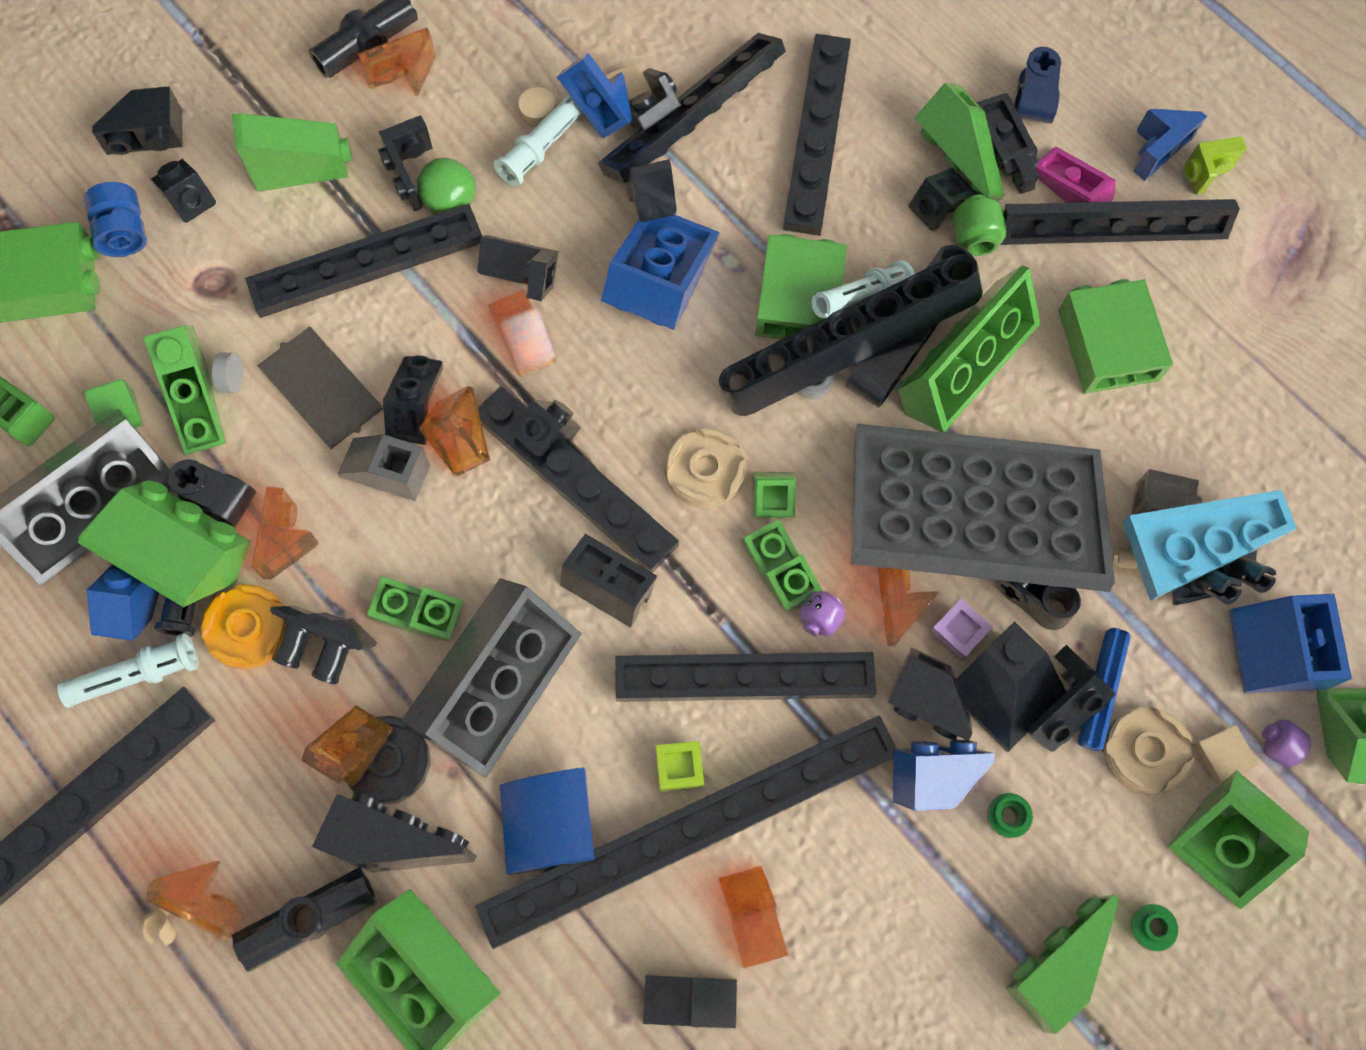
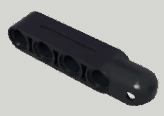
M947 245L938 251L928 267L956 254L971 256L972 254L960 246ZM940 322L858 362L850 374L845 387L880 408Z

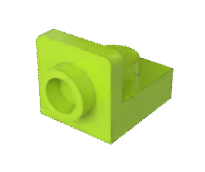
M1242 136L1198 143L1185 163L1186 179L1192 183L1196 195L1205 193L1216 175L1225 174L1235 167V164L1247 149Z

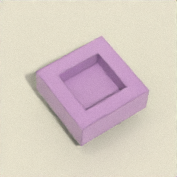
M960 599L935 625L931 633L963 661L993 626L965 601Z

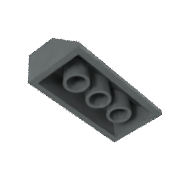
M118 409L0 494V545L41 586L89 550L78 543L79 536L122 488L150 480L164 485L169 491L171 489L168 484L170 469L122 411Z
M500 578L401 722L423 736L430 743L486 778L582 633L527 586Z

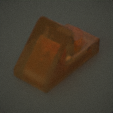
M426 27L358 54L371 89L382 84H389L397 78L406 76L415 96H418L436 55L431 34Z
M524 290L488 304L489 312L520 376L556 362L554 351L538 309L532 307L529 299L526 298Z
M266 487L251 566L263 579L272 580L313 550L319 543L308 530L289 529V527L293 528L295 526L297 506L284 488Z
M877 567L887 646H896L932 604L939 591L906 593L905 591L910 590L911 584L909 570Z
M356 705L305 747L301 761L337 784L345 781L354 786L359 782L383 746L393 727Z
M220 861L210 862L153 879L147 890V902L226 942H229L231 939V935L235 932L242 917V913L236 911L237 906L231 900L217 894H213L211 898L204 895L218 871Z
M762 866L718 878L743 969L788 956L775 911L778 907Z

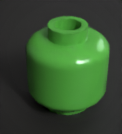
M973 195L965 199L953 212L956 244L965 248L973 256H983L994 252L998 245L1006 238L1003 208L994 199L986 198L983 195Z

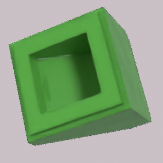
M116 380L84 391L96 425L120 409L135 428L143 426L134 390L125 380Z
M753 472L754 518H795V474L793 472Z

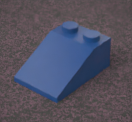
M677 215L647 222L638 220L609 264L601 301L621 311L650 320L656 325L674 330L687 308L720 232Z

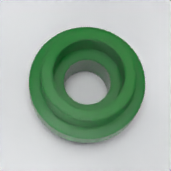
M1004 793L992 800L988 807L987 818L991 828L998 835L1005 838H1017L1024 835L1030 829L1033 813L1029 803L1023 797L1014 793ZM1004 808L1014 811L1016 815L1014 824H1008L1003 820L1002 812Z
M1148 904L1140 907L1133 914L1131 931L1136 942L1143 948L1150 951H1163L1175 943L1178 936V924L1174 915L1167 908L1158 904ZM1152 919H1157L1162 925V933L1159 936H1155L1150 930Z

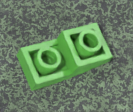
M780 519L741 539L753 563L784 611L805 601L812 592L823 591L804 555H799Z
M381 576L366 618L398 629L449 642L463 600L423 587L421 590Z

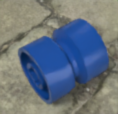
M104 182L96 184L84 194V204L87 219L90 221V233L95 250L111 257H125L141 251L146 246L147 237L143 220L140 217L141 210L138 196L134 188L120 182Z

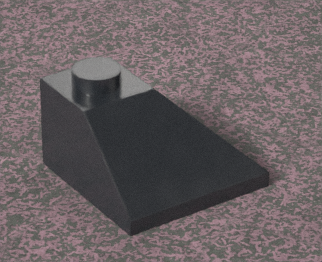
M1015 621L956 678L969 715L1006 752H1009L1028 733V728L1067 692L1047 652Z

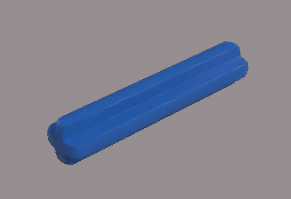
M1110 628L1105 632L1095 672L1117 695L1131 636L1125 630ZM1116 695L1106 703L1099 713L1093 715L1082 725L1078 739L1079 746L1091 751H1099L1104 748Z

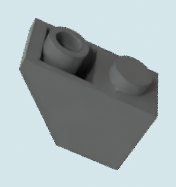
M384 434L353 438L339 469L338 476L416 502L431 465L421 446Z

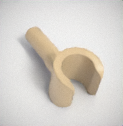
M1129 545L1128 551L1121 549L1115 551L1113 569L1116 574L1132 576L1138 565L1131 545Z
M166 877L156 910L147 914L140 922L141 933L150 945L153 944L157 933L164 945H169L176 937V928L168 918L170 904L178 880L175 877Z

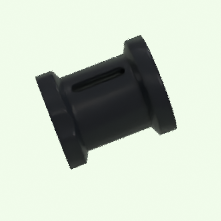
M164 596L165 601L161 619L155 623L154 630L173 636L183 633L188 634L189 637L194 636L195 628L192 627L196 602L182 607Z

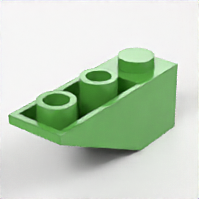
M944 83L915 116L917 122L923 127L921 134L931 144L939 145L946 153L944 156L945 161L954 170L962 171L970 180L968 184L978 193L977 195H983L991 199H1002L1005 193L985 112L962 86Z
M183 325L144 336L146 347L184 454L187 455L225 444L226 441L207 364L194 327Z
M1115 894L1100 898L1096 895L1089 897L1075 911L1079 918L1068 929L1061 925L1044 940L1043 944L1047 949L1036 960L1029 956L1011 972L1015 980L1006 989L1044 1033L1057 1034L1090 1002L1119 903V898Z

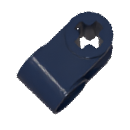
M1038 47L1033 49L1028 56L1026 67L1020 73L1014 106L1021 119L1052 124L1060 98V91L1058 89L1061 58L1052 48Z

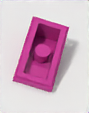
M1055 146L1038 161L1035 169L1040 176L1039 180L1066 203L1111 202L1113 200L1116 179Z

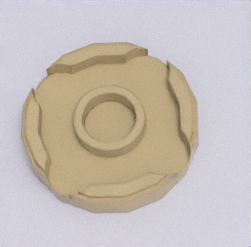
M700 428L687 435L683 434L675 440L667 453L665 473L668 486L677 498L690 506L711 508L721 506L736 496L744 483L747 464L739 444L733 437L721 430Z
M1146 707L1131 709L1115 719L1108 729L1103 749L1107 766L1118 782L1133 792L1154 795L1171 791L1186 780L1194 763L1191 748L1193 743L1190 733L1178 718L1163 709L1154 707L1151 709Z

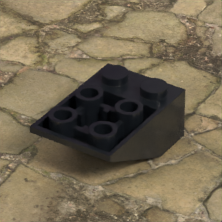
M355 791L351 799L339 794L336 795L312 845L315 849L373 873L475 862L477 855L467 849L470 842L463 839V836L439 826L435 834L426 831L429 826L427 823L399 809L395 810L393 816H389L386 814L388 807L379 804L380 802Z

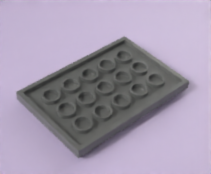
M857 423L854 437L851 564L1110 592L1115 583L1101 451L1100 449Z

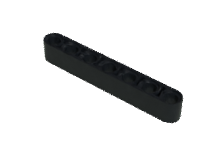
M967 254L950 256L729 365L721 372L718 382L731 411L739 416L754 414L974 306L980 301L983 294L977 261L974 257Z

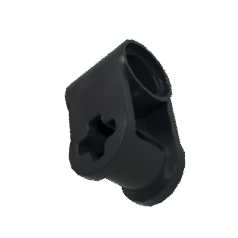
M181 460L175 463L168 473V484L178 494L180 499L198 505L203 513L218 522L227 523L236 528L256 495V490L241 479L230 474H223L195 460Z
M996 580L995 582L999 591L1008 600L1018 605L1037 621L1040 626L1048 630L1062 629L1075 616L1081 606V598L1076 588ZM1053 599L1061 602L1065 608V613H1057L1052 610L1048 600Z

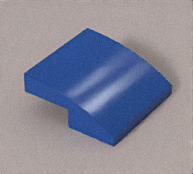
M585 767L531 776L500 785L507 875L550 870L555 865L595 860Z

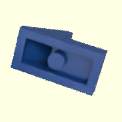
M587 53L563 69L557 76V79L603 139L631 122V109L622 72L608 80L592 56Z
M1149 109L1137 128V132L1147 142L1138 153L1142 158L1134 172L1144 181L1147 180L1195 137L1207 116L1202 111Z

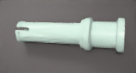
M569 93L528 135L519 136L514 141V147L504 157L500 156L494 161L493 164L497 174L510 186L519 187L523 182V176L533 166H539L544 161L545 151L583 114Z
M904 260L894 261L885 269L873 268L867 271L862 279L823 292H817L812 297L813 311L820 318L829 317V315L835 314L914 275L915 272L911 265ZM897 273H903V275L897 277Z
M183 633L177 635L176 640L155 648L150 645L142 647L137 652L136 657L102 667L69 680L60 681L57 685L58 695L63 705L70 708L81 702L112 693L145 680L148 683L156 684L163 681L164 676L183 669L188 671L198 669L197 652L188 634Z

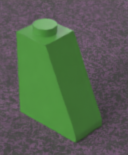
M242 113L232 114L235 147L258 192L348 177L347 162L353 161L348 138H341L336 123Z

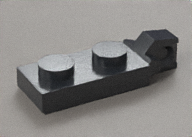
M1008 93L976 102L985 112L999 169L1002 170L1005 177L1012 175V181L1020 194L1034 190L1035 184L1040 177L1035 169L1038 165L1036 158L1038 150Z

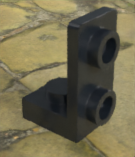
M419 115L379 131L383 147L378 149L386 171L393 169L397 176L392 181L401 201L408 199L414 211L421 209L416 189L402 161L419 157L424 152L433 149L427 125L422 116Z
M484 235L480 240L477 272L482 275L528 285L526 298L542 301L553 289L559 251Z
M421 355L405 356L383 398L385 435L409 443L426 445L429 438L428 401L443 370V361L429 359Z
M1067 644L1054 657L1066 669L1061 674V677L1072 688L1028 728L1030 735L1050 752H1054L1061 745L1068 742L1082 725L1093 715L1099 713L1106 703L1116 695L1107 683Z

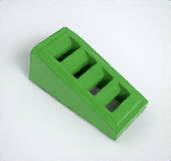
M0 376V427L29 447L34 444L54 421L55 416L37 401Z

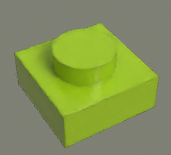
M700 741L656 745L660 792L704 787Z

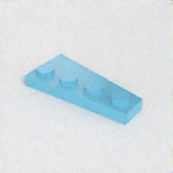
M1282 490L1129 515L1123 521L1150 601L1288 535L1297 528Z

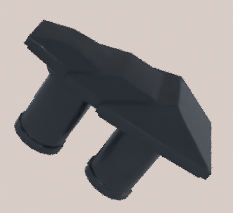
M1257 550L1174 589L1172 592V604L1176 606L1209 597H1214L1226 605L1232 604L1242 593L1241 589L1236 588L1241 587L1242 583L1260 593L1269 591L1276 582V578L1271 577L1276 575V571L1274 568L1256 562Z
M274 606L269 610L272 612L271 614L282 618V622L286 624L275 654L272 656V661L286 667L299 668V662L310 634L319 635L325 640V643L311 676L326 683L338 684L339 676L350 649L360 651L361 649L375 647L377 644L353 618L342 619L326 612L314 613L297 606Z

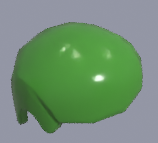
M434 159L423 167L417 178V195L420 205L426 206L434 215L469 203L471 204L475 197V178L462 163L454 159Z

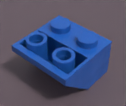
M1335 594L1292 595L1229 610L1244 693L1328 690L1352 679Z

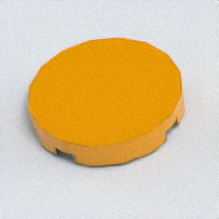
M243 584L235 586V589L229 590L227 593L222 592L212 600L204 612L200 629L202 639H204L205 646L207 647L206 649L213 658L229 668L249 670L263 666L272 660L286 624L282 622V618L271 614L272 612L269 611L271 607L284 606L274 593L262 586Z

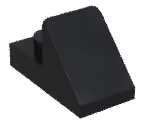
M670 159L631 168L626 189L629 201L635 202L639 220L647 222L675 215L677 207Z
M646 975L643 1024L698 1028H736L737 980Z

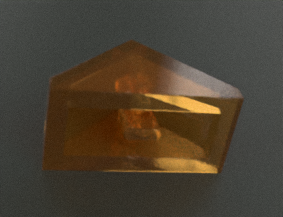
M466 386L437 401L419 430L452 474L459 476L490 461L473 387Z

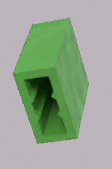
M79 222L0 232V323L95 310V295L100 292V284L94 271V260H98L99 252L95 250L91 236L86 233Z
M769 234L755 336L782 340L825 319L818 317L813 311L812 297L817 292H823L842 285L847 245L839 244L829 239L816 241L797 238L791 234H781L779 236Z
M1120 279L1107 286L1092 288L1090 285H1084L1071 290L1067 294L1058 311L1084 394L1157 382L1171 368L1173 362L1145 279L1131 282L1128 279Z

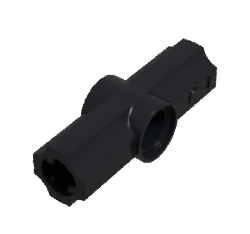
M384 0L367 12L361 9L350 11L342 19L337 32L308 50L310 57L325 78H331L361 57L366 60H373L379 57L387 48L390 38L418 20L417 12L410 0Z
M358 867L304 897L299 896L290 899L281 909L231 935L232 947L238 961L244 966L246 972H251L307 941L321 938L329 929L378 904L375 892L362 868ZM309 906L314 912V923L307 931L301 932L297 928L296 917L300 910Z

